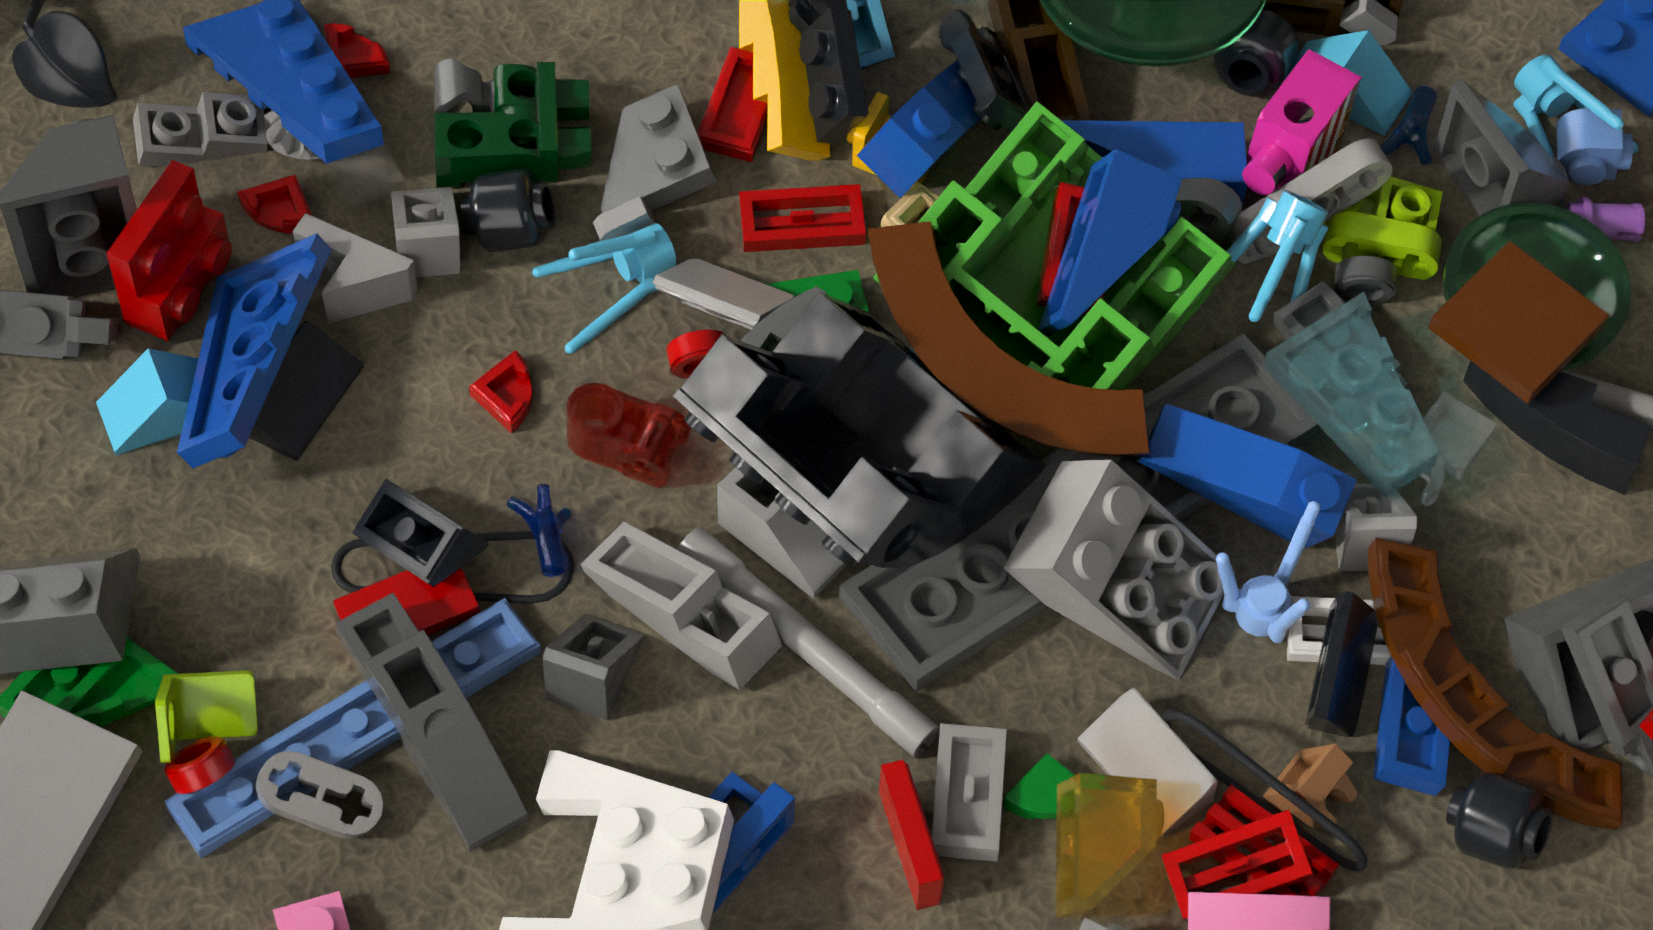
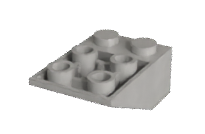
M1112 460L1062 461L1003 568L1046 606L1150 667L1177 680H1180L1224 595L1216 562L1217 555Z

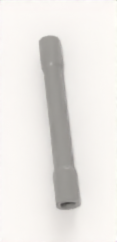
M703 527L695 528L683 539L677 549L678 551L716 570L723 588L769 612L780 640L864 710L878 728L911 756L918 758L925 751L921 747L922 743L929 747L938 738L940 727L900 693L887 688L752 574L740 558Z

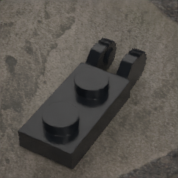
M788 0L789 4L787 6L790 7L788 11L790 22L801 32L799 51L801 60L806 65L810 92L808 107L814 119L817 142L836 144L869 115L851 10H848L846 0Z
M955 9V11H951L949 15H946V18L942 20L941 26H939L940 31L938 33L940 34L941 43L945 49L956 54L961 68L958 70L959 76L971 88L976 100L973 108L977 115L995 130L1005 127L1012 132L1032 108V104L1010 55L1005 51L1001 40L997 38L998 35L994 31L983 26L980 29L976 28L972 18L969 17L970 15L960 9Z

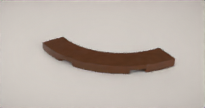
M931 221L868 229L875 270L882 293L897 325L914 352L934 376L962 402L997 425L1021 437L1029 438L1048 446L1088 455L1112 457L1150 455L1144 391L1142 389L1109 390L1079 386L1046 376L1020 363L1001 350L982 333L961 306L944 272L937 249L934 225Z
M1375 538L1368 547V572L1374 610L1393 661H1395L1405 683L1436 727L1462 754L1482 771L1496 773L1540 789L1544 797L1545 808L1551 809L1554 814L1579 824L1616 830L1623 823L1622 763L1597 757L1574 748L1545 731L1538 734L1506 709L1510 704L1489 684L1473 662L1470 664L1466 662L1452 637L1450 629L1453 627L1442 595L1438 574L1437 551Z

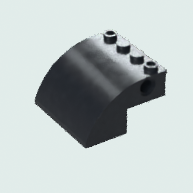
M822 292L817 293L773 352L722 334L683 386L673 395L675 399L689 410L684 420L694 431L713 443L719 438L735 451L729 460L741 473L759 484L764 479L772 484L780 492V495L775 500L778 506L804 525H807L812 520L827 534L822 541L824 547L840 561L851 567L860 562L881 568L895 569L915 565L939 555L989 522L1017 498L1047 466L1003 427L988 420L962 402L934 376L911 348L869 312Z

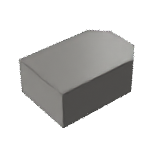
M1357 0L1343 8L1340 26L1350 33L1369 30L1378 44L1388 45L1396 41L1398 16L1375 0Z
M640 195L598 215L593 222L600 241L628 235L656 223L650 208Z

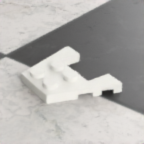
M550 750L536 797L543 815L598 816L572 916L570 918L503 917L499 930H708L734 823V818L728 804L572 754Z

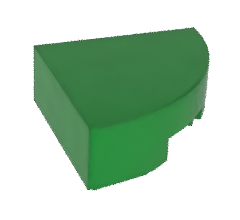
M1047 753L1004 796L1003 807L1025 819L1073 818L1092 808L1097 803L1098 793Z

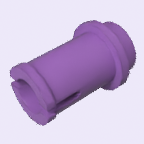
M1580 196L1576 202L1566 203L1563 210L1562 230L1566 239H1576L1577 245H1586L1589 239L1621 240L1638 243L1642 239L1640 234L1644 233L1645 213L1640 203H1591L1588 197Z

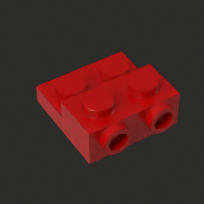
M171 160L106 253L125 324L165 341L170 340L177 328L191 320L198 308L201 292L209 281L215 276H219L225 270L232 253V244L229 242L224 214L203 205L202 198L199 195L194 168Z

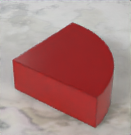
M324 24L326 42L350 78L390 73L388 57L378 42H373L367 37L354 32V27L349 25Z
M296 174L237 192L239 202L245 213L256 223L270 230L293 233V230L304 214L311 215Z
M515 350L469 386L470 396L511 434L523 423L532 404V382L530 383L531 377L525 360Z

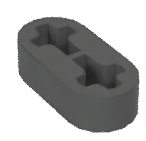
M1182 178L1176 201L1181 203V211L1178 218H1185L1210 239L1224 237L1230 231L1242 211V202L1232 188L1215 179Z

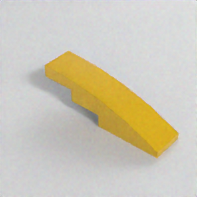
M739 0V49L753 52V100L768 103L767 151L808 161H820L830 157V144L817 142L814 119L809 112L808 99L810 92L806 65L802 62L799 51L801 32L790 22L788 12L790 7L787 6L789 1Z

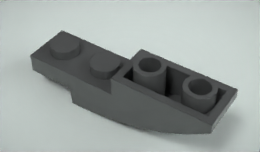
M394 593L336 622L338 638L402 736L404 750L469 852L528 820V813L510 777L460 687L425 631L419 632Z

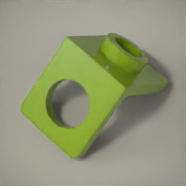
M252 671L163 675L155 700L161 763L172 762L178 740L203 739L212 736L221 738L243 737L257 734L258 713L255 676Z

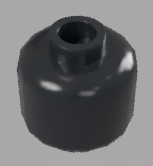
M1254 8L1244 10L1229 22L1215 49L1214 67L1219 78L1233 91L1251 97L1267 96L1278 90L1287 78L1298 56L1299 39L1294 27L1283 16L1266 9Z
M514 169L483 174L474 180L469 198L463 199L461 202V219L468 235H476L479 243L488 252L534 247L543 242L547 229L554 228L555 201L549 183L546 180L539 181L537 176L529 169Z
M1483 772L1470 783L1468 788L1462 786L1456 788L1447 808L1446 822L1454 826L1455 843L1460 852L1502 868L1516 869L1527 859L1537 860L1540 857L1550 835L1553 812L1551 809L1545 808L1544 797L1537 787L1496 773Z

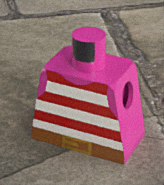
M1308 49L1257 119L1246 157L1247 166L1242 173L1245 184L1257 194L1269 195L1338 152L1362 77ZM1311 107L1314 112L1313 118L1306 123H1299L1300 119Z

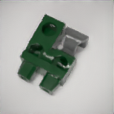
M451 58L442 60L435 66L434 128L437 188L452 187V189H461L462 182H474L480 175L514 169H529L540 181L546 180L548 183H558V169L591 167L590 127H557V120H589V80L555 79V62H537V69L522 64H500L494 68L493 78L489 82H483L481 73L466 67ZM462 100H468L472 106V113H451V108Z

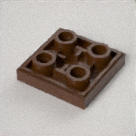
M1509 241L1432 316L1428 329L1529 404L1605 327L1609 314Z

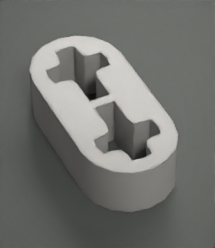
M292 751L276 753L265 762L257 775L256 791L258 799L266 809L276 815L336 837L348 839L361 837L372 830L382 816V795L372 781L364 776L302 753ZM287 766L299 770L297 781L304 786L317 790L315 797L294 792L288 801L276 797L278 786L269 781L270 773L282 775ZM351 790L360 792L362 794L360 805L369 809V816H357L351 825L345 824L340 821L342 809L322 801L325 793L345 799Z

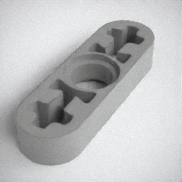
M1368 138L1355 141L1242 211L1230 231L1224 237L1231 247L1258 216L1267 197L1278 202L1284 190L1301 195L1329 212L1324 220L1326 222L1331 216L1344 211L1380 188L1391 176L1393 167L1376 140ZM1268 225L1239 257L1238 260L1241 263L1247 264L1278 252L1280 246L1267 238L1272 228Z

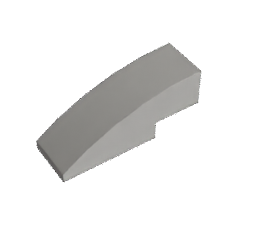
M623 522L581 563L584 573L610 597L707 671L738 690H741L782 647L769 612L723 588L716 570L626 522Z

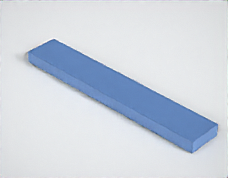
M505 598L431 641L465 698H468L541 654V645ZM364 681L235 758L236 763L234 767L213 784L188 794L176 793L164 800L167 810L199 857L203 858L274 815L258 799L256 781L257 775L265 762L276 753L285 751L298 752L348 770L397 741L402 736L367 681ZM287 766L282 775L270 773L269 781L278 786L276 797L284 801H288L294 792L307 795L315 789L304 786L297 781L299 770L294 767Z

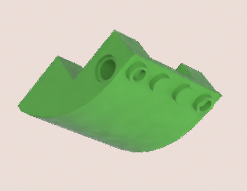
M1036 102L968 186L964 189L952 180L919 222L931 221L934 225L939 256L955 296L981 332L1001 350L1039 373L1066 383L1096 389L1126 390L1180 332L1234 267L1235 262L1232 261L1229 253L1185 218H1178L1168 234L1161 237L1104 292L1103 300L1100 298L1086 316L1080 315L1072 324L1050 337L1038 331L1045 307L1036 305L1055 188L1060 182L1085 187L1091 166L1103 157L1091 149L1083 137L1039 102ZM876 273V274L873 276V279H874L877 283H879V279H878V276H877V273Z

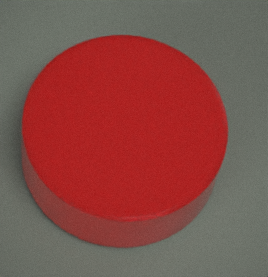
M705 329L688 332L673 339L666 347L671 373L679 378H689L722 334H726L718 330Z
M212 736L200 739L174 754L172 762L166 763L164 772L177 794H188L203 789L225 776L234 767L236 759L224 738Z

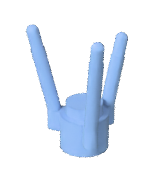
M1311 501L1307 505L1278 572L1274 577L1263 575L1251 578L1243 585L1242 589H1238L1229 556L1223 552L1217 555L1218 572L1225 594L1222 607L1228 612H1235L1239 626L1247 633L1260 637L1269 636L1274 643H1281L1285 638L1286 631L1309 610L1310 602L1307 599H1300L1291 606V595L1287 588L1320 511V504L1318 502Z

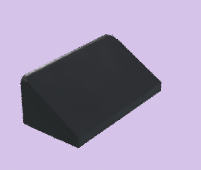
M304 321L293 336L249 438L298 461L363 369V363L317 326Z
M388 479L384 480L352 534L433 587L477 557L489 545L487 541Z
M1344 590L1342 593H1339L1330 605L1305 721L1308 729L1348 738L1353 737L1357 727L1379 623L1375 610L1354 592Z

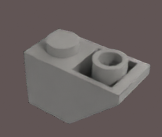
M735 467L717 484L718 524L814 599L848 565L840 561L824 547L822 541L827 534L812 520L807 525H804L778 506L775 500L780 495V492L766 479L759 484L745 476Z

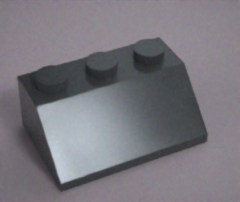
M113 115L97 119H81L70 125L50 129L0 190V206L27 292L69 295L75 298L115 288L106 253L137 208Z
M136 548L0 563V674L123 661L140 561L138 550Z
M1653 559L1504 618L1516 670L1556 737L1574 748L1585 751L1608 742V738L1560 627L1611 594L1623 596L1629 601L1653 659Z

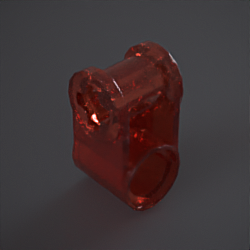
M597 382L584 384L576 388L569 396L566 406V439L569 448L574 454L585 460L617 470L628 478L656 488L666 485L671 475L668 464L677 446L686 443L692 428L685 422V417L677 410L659 403H650L613 389L607 384ZM588 420H600L605 422L606 424H604L603 426L593 427L584 424V422Z

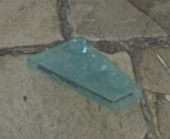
M1362 292L1268 351L1264 367L1385 497H1388L1434 467L1438 450L1410 390L1404 389L1392 364L1394 355L1386 338H1380L1371 318L1372 308L1365 293Z

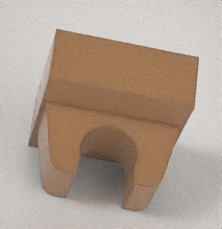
M1337 744L1299 750L1277 778L1335 824L1337 820L1326 808L1325 798L1329 794L1330 797L1341 804L1351 803L1357 797V791L1346 774V771L1353 762ZM1272 787L1262 796L1277 811L1283 812L1289 809L1292 814L1307 825L1316 829L1324 828Z

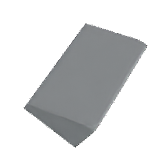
M694 258L656 274L652 284L656 285L655 289L673 300L748 330H752L770 313L794 298L792 294Z
M1134 687L1122 694L1078 737L1077 741L1161 837H1164L1214 800L1218 785L1215 777Z

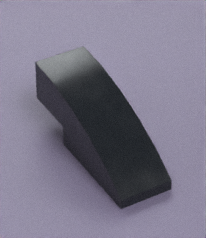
M1472 361L1469 362L1463 382L1483 405L1511 431L1549 459L1585 479L1625 495L1651 428L1650 425L1590 404L1597 384L1562 371L1527 404Z

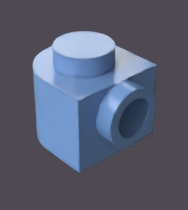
M1588 108L1570 111L1557 121V159L1563 165L1567 177H1570L1573 182L1580 185H1594L1602 182L1604 179L1615 180L1617 170H1630L1633 155L1632 134H1623L1622 129L1615 130ZM1611 109L1613 113L1622 119V109Z

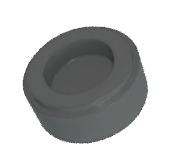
M1374 256L1346 258L1336 265L1334 290L1344 300L1383 303L1396 294L1398 271L1393 263L1383 258Z

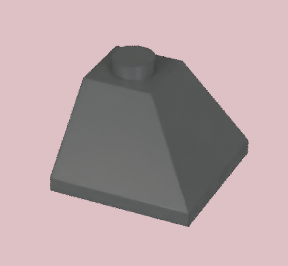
M1462 79L1452 84L1433 153L1496 239L1501 240L1559 214L1570 183L1561 162L1556 157L1550 156L1535 136Z

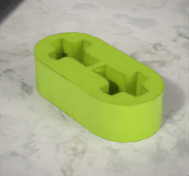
M1351 211L1337 213L1331 216L1327 222V227L1329 228L1324 237L1323 254L1331 262L1339 263L1346 258L1355 256L1379 257L1393 263L1397 268V275L1426 280L1434 276L1438 271L1442 239L1437 232L1429 227Z

